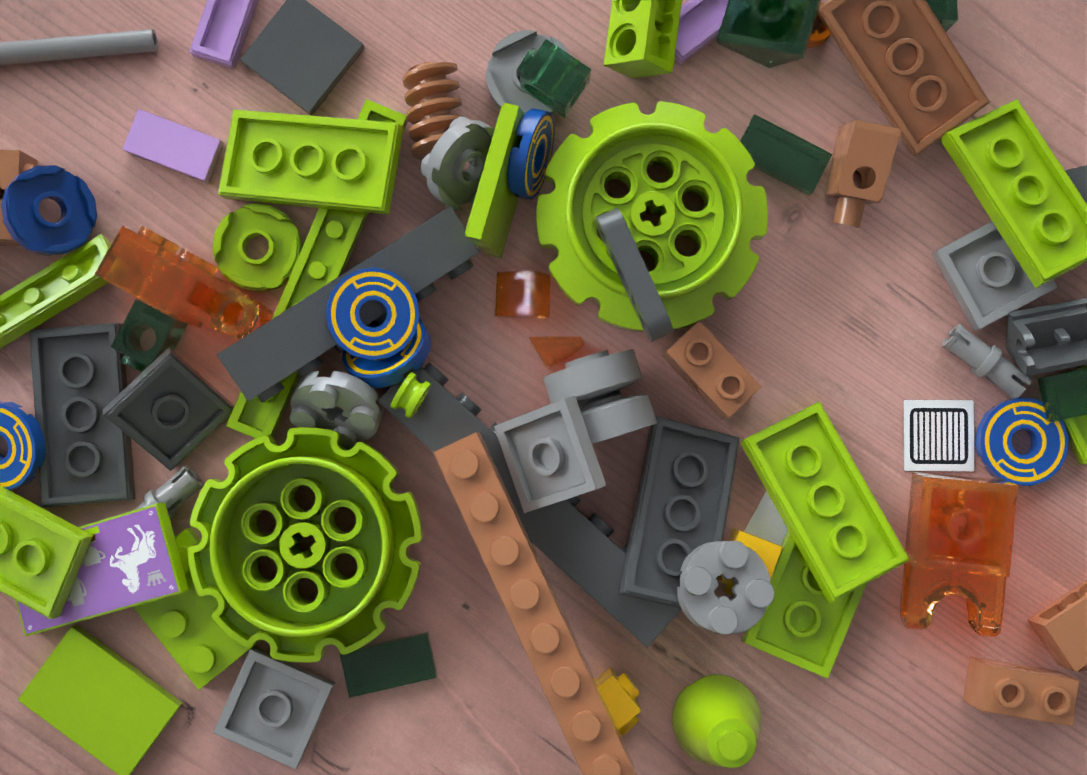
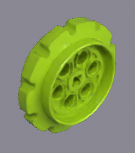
M663 101L657 103L655 112L650 115L641 113L637 103L634 102L610 108L590 119L589 129L592 134L589 137L580 138L576 134H570L557 149L547 166L545 179L555 189L550 194L538 196L536 224L539 245L544 249H554L558 254V257L549 264V272L559 288L577 306H581L588 300L595 301L599 306L597 318L603 323L628 331L644 332L605 244L598 237L596 231L595 217L615 208H618L638 250L650 253L655 259V269L650 271L649 274L668 313L673 330L691 326L711 316L715 311L712 304L714 295L722 296L726 300L734 298L747 283L759 262L758 254L750 249V241L760 240L766 235L768 207L764 187L753 186L748 183L746 175L754 168L755 163L743 144L727 128H721L716 133L708 132L704 127L705 114L696 109ZM654 164L663 165L668 169L670 179L664 183L654 182L649 178L647 168ZM613 179L621 180L627 185L629 193L623 198H612L605 192L604 185ZM689 192L697 193L704 200V209L698 212L689 211L682 202V195ZM648 208L652 214L660 213L661 215L655 227H653L651 221L642 222L641 220ZM679 236H689L696 242L697 253L690 257L679 254L674 245L675 239Z
M291 428L287 432L286 442L282 445H279L273 436L263 435L244 444L230 454L224 461L229 472L227 479L222 481L215 478L206 481L196 500L190 519V525L200 530L202 534L201 542L190 546L187 551L190 573L199 596L212 595L217 599L218 607L212 614L213 620L231 638L246 648H251L259 640H265L270 645V656L273 659L288 662H318L325 656L326 646L330 644L335 645L341 654L346 655L375 639L388 626V622L383 615L384 608L389 607L401 610L406 605L414 590L421 569L420 560L414 559L409 554L410 545L420 542L424 537L421 515L412 492L400 494L394 490L393 481L399 475L398 469L381 452L366 442H357L352 449L347 450L342 445L341 433L323 428ZM302 485L310 487L315 493V504L309 511L303 510L296 503V492ZM340 507L351 509L356 516V525L351 532H345L336 525L335 514ZM262 510L270 511L276 519V527L272 534L263 533L257 525V518ZM312 535L316 543L310 547L311 551L305 550L302 552L298 547V544L303 541L302 536L308 537ZM340 553H347L355 558L358 569L354 576H343L338 571L336 560ZM263 556H268L276 562L277 574L274 579H266L259 572L258 563ZM301 578H310L316 583L318 596L315 600H305L299 594L298 583Z

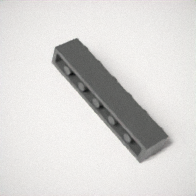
M449 206L217 354V357L247 401L257 396L260 402L263 403L285 388L280 381L296 371L301 378L323 364L319 356L332 347H335L338 353L344 350L336 343L329 332L325 313L329 294L342 278L358 269L377 267L392 271L409 284L417 298V302L437 290L433 284L434 281L445 274H448L451 280L472 268L474 265L470 258L480 251L465 236V227L453 208ZM369 300L360 308V319L365 325L373 322L377 327L385 319V309L378 301Z

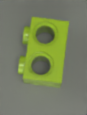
M612 0L603 66L632 79L673 73L682 0Z

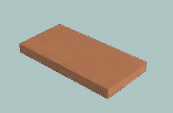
M827 0L815 9L891 126L901 129L899 138L911 155H918L942 138L946 132L953 130L990 103L926 0Z

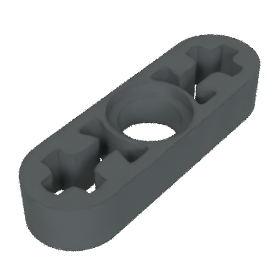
M615 208L595 217L601 238L646 336L652 343L672 334L674 331L668 313L618 208Z

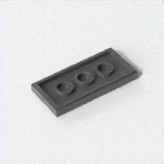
M107 323L30 330L35 419L39 422L45 438V459L42 466L39 467L41 507L135 499L131 438L103 415L102 410L127 387L123 324Z
M655 416L657 424L651 425L649 429L619 594L681 609L677 597V586H680V576L682 573L680 569L683 561L697 547L709 542L723 541L740 438Z

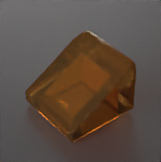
M538 271L497 272L495 316L548 318L550 312V275Z
M581 336L529 337L532 347L545 368L548 367V369L583 349L585 343Z

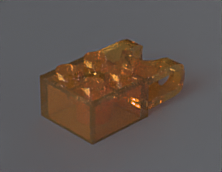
M122 225L95 272V275L176 320L199 328L205 324L221 334L239 340L253 332L251 330L255 327L258 316H260L259 327L272 320L273 317L271 309L264 303L214 276L218 267L184 248H181L177 255L176 253L180 246L144 226H141L138 233ZM244 310L243 319L238 323L239 314Z
M912 472L905 552L910 560L904 563L900 601V618L906 629H926L931 625L936 603L947 595L960 594L966 598L968 622L976 633L980 636L995 637L1000 633L1003 621L1006 578L1010 577L1018 491L1017 484L1003 479ZM958 515L967 518L965 527L958 526V532L952 528L953 521Z

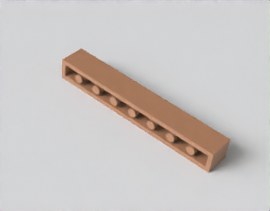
M475 432L433 452L582 774L637 775L631 755L481 433Z

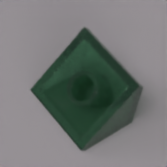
M729 0L716 41L719 45L767 68L803 59L821 0Z

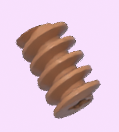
M424 62L411 67L402 78L404 87L409 89L404 95L405 102L412 107L406 113L408 122L414 124L409 129L410 139L416 142L411 147V154L417 159L423 160L426 155L431 153L436 142L449 129L451 122L458 117H463L450 114V110L462 105L460 98L448 97L449 92L460 88L459 81L446 79V75L458 70L455 63Z

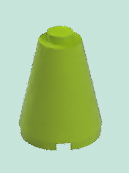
M709 674L687 685L679 693L672 710V726L678 743L693 759L707 765L737 768L745 765L754 755L761 732L762 715L755 696L742 682L723 674Z

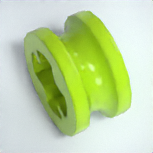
M412 372L398 389L390 406L394 410L398 408L404 409L406 412L405 416L409 419L418 411L432 385L427 381L419 383L416 379L417 375Z

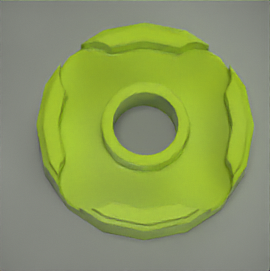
M251 203L242 206L243 208L237 209L235 212H230L220 222L213 239L212 252L221 273L227 281L246 291L266 292L280 288L289 280L303 247L299 229L284 212L271 205ZM254 237H265L269 243L267 254L261 259H250L247 254L249 241Z

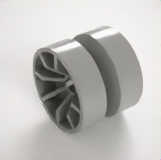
M634 349L609 355L608 350L594 353L565 363L566 369L543 377L551 404L564 398L575 396L592 444L657 424L648 395L639 394L623 398L621 394V389L635 384L643 378Z

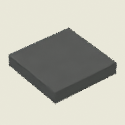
M286 0L240 58V61L312 116L360 56L365 47L362 42L308 1Z
M169 347L102 410L103 415L167 469L172 471L231 415L234 405Z

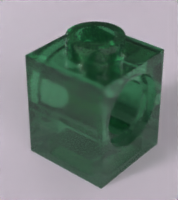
M545 39L538 50L532 47L518 68V71L522 73L520 76L521 89L563 118H566L590 83L591 69L547 39Z
M135 299L111 348L124 354L121 362L143 372L169 347L173 351L175 350L188 323L149 303ZM152 328L156 334V341L152 348L145 351L141 346L140 338L145 330Z

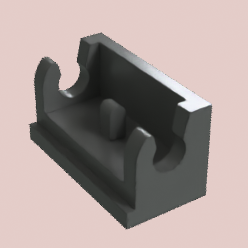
M1087 298L1009 312L1005 348L1025 376L1087 365Z

